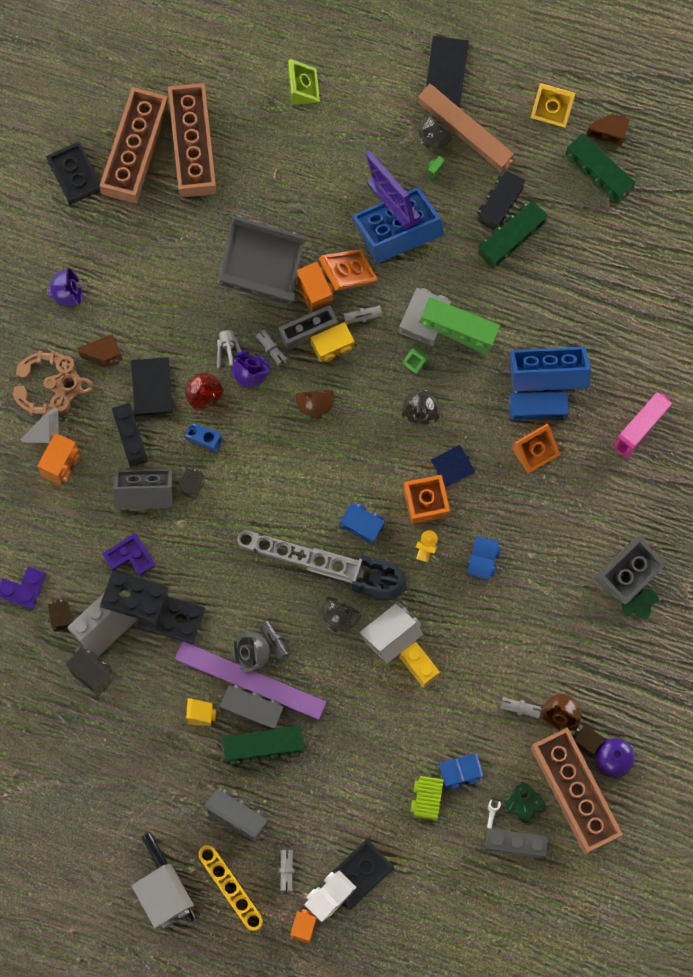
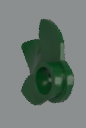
M643 587L639 591V595L634 596L626 605L621 604L622 611L625 616L635 612L640 618L648 619L651 613V604L658 603L659 598L655 591Z
M525 783L517 785L513 795L509 796L505 802L506 813L516 812L518 819L525 824L530 821L534 811L544 812L545 808L542 797L533 793V789ZM523 790L527 791V795L525 797L520 796V793Z

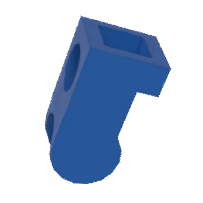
M190 423L184 436L187 441L206 448L214 454H217L224 440L221 433L194 423Z

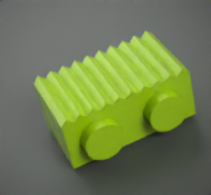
M420 776L419 781L415 780L413 792H416L417 795L416 800H412L410 812H414V818L437 821L443 779Z

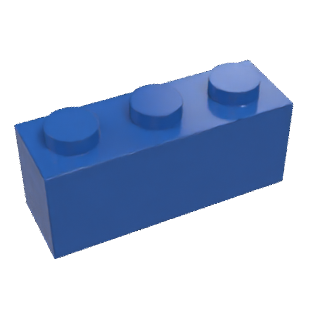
M535 390L532 393L514 391L509 396L510 420H565L568 417L567 392H562V390H553L551 392Z

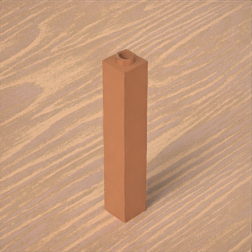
M429 84L418 96L417 102L497 170L501 172L504 168L507 170L512 165L514 153L433 85Z

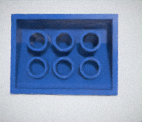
M419 187L407 193L409 194L411 206L421 217V222L407 230L403 228L383 203L352 215L376 263L385 261L444 235L440 216Z

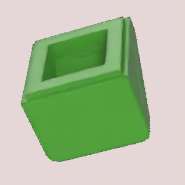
M413 347L402 363L415 374H418L430 357L418 347Z

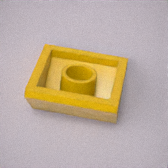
M540 83L530 118L566 128L576 93Z

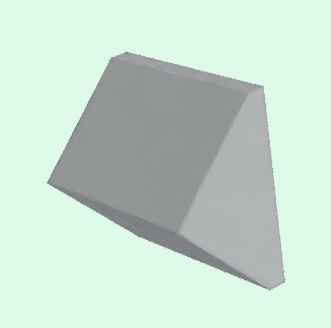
M55 407L47 412L20 440L25 443H50L54 433L59 434L58 409Z

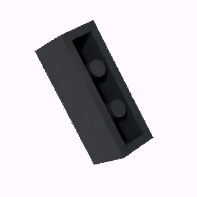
M507 170L503 175L500 174L495 182L497 186L494 190L491 189L486 197L488 201L478 209V222L492 230L501 226L522 192L526 180Z
M130 403L113 407V416L129 467L147 462V455Z

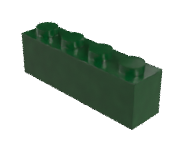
M582 133L567 147L565 154L567 159L571 163H575L585 176L588 175L596 187L602 188L610 200L619 203L634 189L636 182L585 134Z
M533 200L529 204H523L519 209V213L515 216L511 215L502 228L500 226L497 227L492 233L493 236L489 239L485 238L479 244L478 255L492 269L496 268L547 222L548 215Z
M301 726L222 737L225 762L230 763L231 766L242 764L241 761L249 760L250 763L260 762L261 758L269 757V760L280 759L281 755L297 757L300 756V753L304 752Z

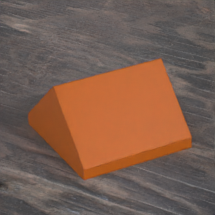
M548 424L516 441L512 449L527 473L534 471L560 455Z

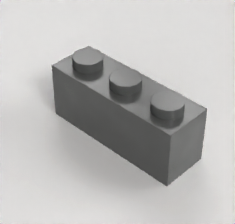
M328 305L279 327V337L286 351L311 341L312 336L337 326L338 320L331 306Z
M228 685L220 705L221 711L269 730L277 728L284 711L280 702L270 699V701L262 699L263 696L256 692H252V694L247 693L243 687L238 685L233 687Z
M488 828L484 851L544 859L547 852L548 837Z

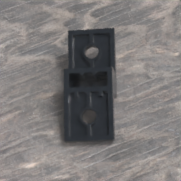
M114 570L100 603V608L137 618L138 628L193 645L206 607L169 597V587ZM128 591L131 595L128 598H122L120 593ZM178 617H184L186 622L178 624L175 620Z

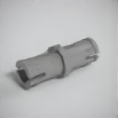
M380 305L366 309L362 307L358 311L343 313L346 325L360 321L364 323L368 319L383 317Z
M262 330V335L259 332L256 338L264 346L265 352L271 355L277 366H281V360L285 363L288 360L287 357L278 348V343L272 340L267 331Z
M505 697L502 698L500 709L516 712L519 716L523 714L539 718L541 706L525 703L524 700L516 701Z
M280 850V891H286L287 883V892L293 891L292 873H294V868H292L293 850L287 851V858L286 850Z

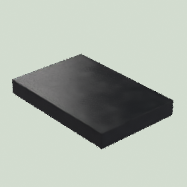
M80 141L46 156L69 205L101 192L100 181Z
M169 357L131 360L135 416L173 413Z
M366 839L332 872L335 874L340 871L357 887L344 901L351 910L394 867Z

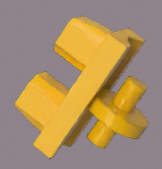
M427 530L422 534L421 541L419 540L416 548H419L416 559L428 562L431 553L436 552L437 546L435 545L438 541V536L434 531Z

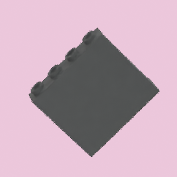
M243 216L235 217L231 221L217 285L289 306L294 299V284L303 244L307 237H303L298 232H286L281 227L266 226L264 222H252Z

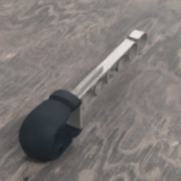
M242 531L237 538L238 544L242 549L251 552L256 550L259 554L306 567L308 571L352 583V591L357 593L364 592L365 595L377 599H395L402 594L406 586L405 574L399 566L377 558L372 560L367 555L362 554L358 561L317 548L312 550L265 535L259 536L258 533L251 531ZM245 535L252 538L251 543L248 545L241 543V539ZM262 541L270 543V547L267 550L259 548V544ZM281 546L288 548V553L284 556L277 553L278 548ZM292 549H294V553L300 555L301 552H304L306 558H302L300 561L298 559V556L292 554ZM317 557H323L325 563L323 566H316L314 560ZM336 562H340L344 565L342 571L336 572L333 570V565ZM363 565L368 566L369 569L379 570L376 573L371 572L369 581L373 582L374 586L358 582L359 578L363 579L365 570H362Z

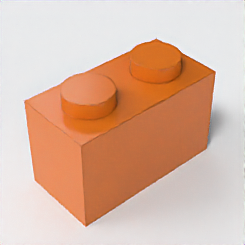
M302 909V912L297 911L290 938L310 944L317 917L313 916L314 914L311 911Z

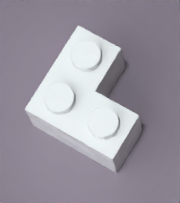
M340 871L335 874L331 872L324 879L326 884L322 888L317 887L313 889L306 897L308 901L304 905L321 922L329 918L357 888Z

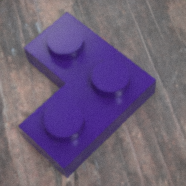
M135 533L102 553L112 570L130 561L138 575L141 576L156 567V564Z
M27 567L21 584L2 578L0 599L33 610L47 575L46 572Z

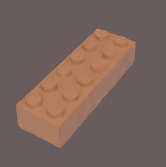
M205 83L169 86L168 93L179 197L216 194Z
M132 87L100 183L101 195L137 204L169 106L168 96Z
M568 727L531 746L530 749L584 855L620 838L623 834Z

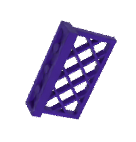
M371 151L365 153L372 176L367 181V185L405 230L421 222L420 215L411 206L409 194Z

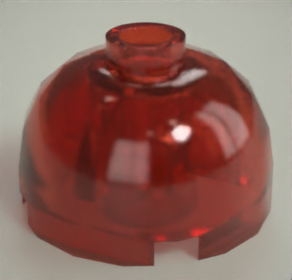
M210 373L193 375L185 386V397L195 410L208 408L206 404L211 401L215 404L224 392L220 381Z

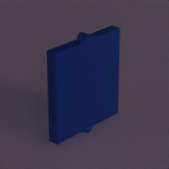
M460 445L431 459L437 471L436 475H442L445 487L475 472L469 461V456H466Z

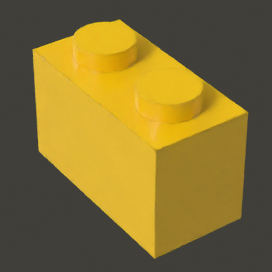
M345 322L312 336L310 342L320 362H329L336 355L341 353L347 354L354 348V339Z
M416 641L400 653L399 658L423 688L439 676L440 671Z

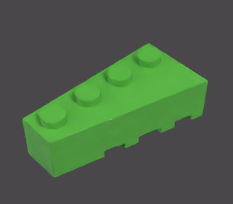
M429 297L419 321L423 327L433 329L484 355H487L492 347L500 326Z

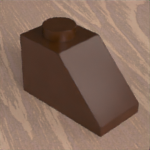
M611 114L590 124L587 136L622 146L630 119L621 114Z
M113 334L77 348L81 358L104 367L108 365L115 366L122 360Z

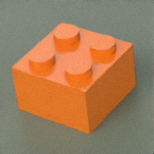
M318 262L297 270V285L310 313L328 305L332 307V300H334V289L331 283H327L325 279L327 277L323 267L319 266Z
M54 433L37 465L41 477L62 486L64 481L67 482L71 475V467L76 465L80 458L76 442Z
M442 475L404 482L403 490L411 524L449 517L450 509Z

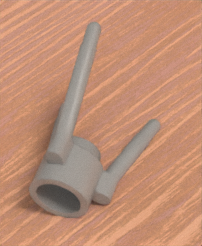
M231 330L222 331L219 333L220 340H217V369H220L222 347L227 349L230 366H233L231 349L234 345L238 353L242 352L238 338L234 337V332Z

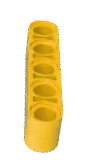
M212 846L202 847L199 851L201 863L245 927L252 932L260 930L263 925L261 915L217 851ZM205 851L213 852L214 856L211 860L206 861L202 858ZM217 867L225 869L222 877L214 875V870ZM232 883L236 885V891L232 894L225 891L227 884ZM245 900L248 903V907L245 910H239L236 907L238 901ZM250 917H257L259 925L256 927L249 926L248 920Z

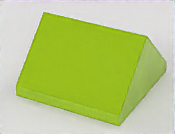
M292 59L288 60L292 105L320 102L317 69Z

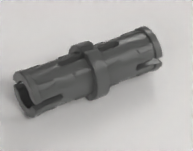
M266 621L259 626L268 640L267 643L272 647L278 659L286 658L290 653L281 641V635L276 633L271 622Z

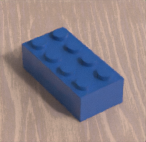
M585 347L510 350L509 370L514 391H543L590 387L591 368Z

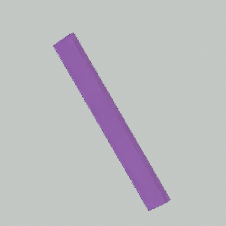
M183 641L175 657V660L230 684L241 686L249 692L259 693L268 700H276L282 706L318 721L326 705L324 700L255 671H242L240 668L243 666Z

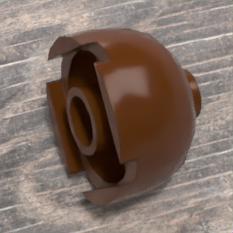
M334 390L296 393V402L300 412L311 416V419L323 418L322 415L329 413L334 405Z
M557 694L546 701L541 715H544L543 720L549 726L560 730V726L568 727L569 731H572L579 727L582 709L578 701L571 695Z

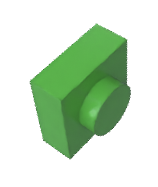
M438 156L435 161L432 160L429 163L427 177L431 180H434L444 168L445 160Z

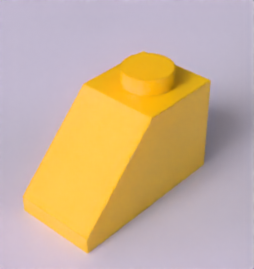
M188 698L186 715L188 725L212 726V721H216V709H213V704Z

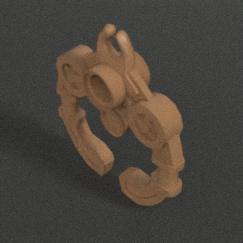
M39 350L38 353L28 356L19 363L16 376L27 379L31 374L33 365L37 363L42 364V360H48L50 364H56V369L59 373L45 378L43 384L47 390L54 392L56 395L52 397L50 404L44 403L43 407H36L35 403L27 401L28 392L24 386L14 387L13 397L21 408L29 412L30 416L35 414L44 416L55 407L58 409V414H65L71 407L70 402L78 394H87L92 391L91 387L85 390L82 389V384L87 383L89 386H92L93 382L87 378L79 377L75 370L76 363L70 356H63L55 353V351L43 353V351ZM74 382L71 388H66L69 383Z

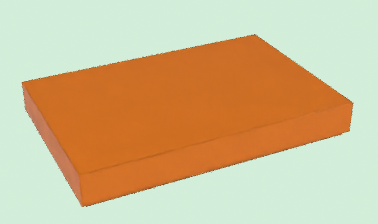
M362 249L326 254L319 258L335 291L371 285L378 281Z

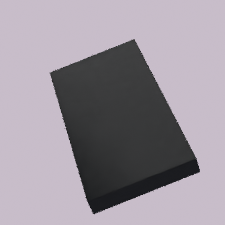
M433 36L426 87L429 84L433 85L460 108L469 40Z

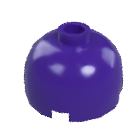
M71 268L57 272L51 278L50 288H48L50 298H53L56 303L65 307L76 306L83 299L82 288L78 289L76 283L79 282L78 276Z
M243 351L235 355L231 371L234 379L241 386L256 387L266 380L270 371V364L258 354L252 356L249 355L248 351Z
M607 739L596 750V767L602 774L611 778L623 777L634 765L635 755L633 748L623 739Z

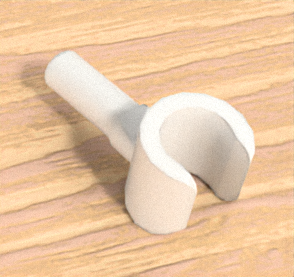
M492 800L488 804L490 813L487 828L492 829L495 813L499 811L501 806L500 801L497 808L491 806Z

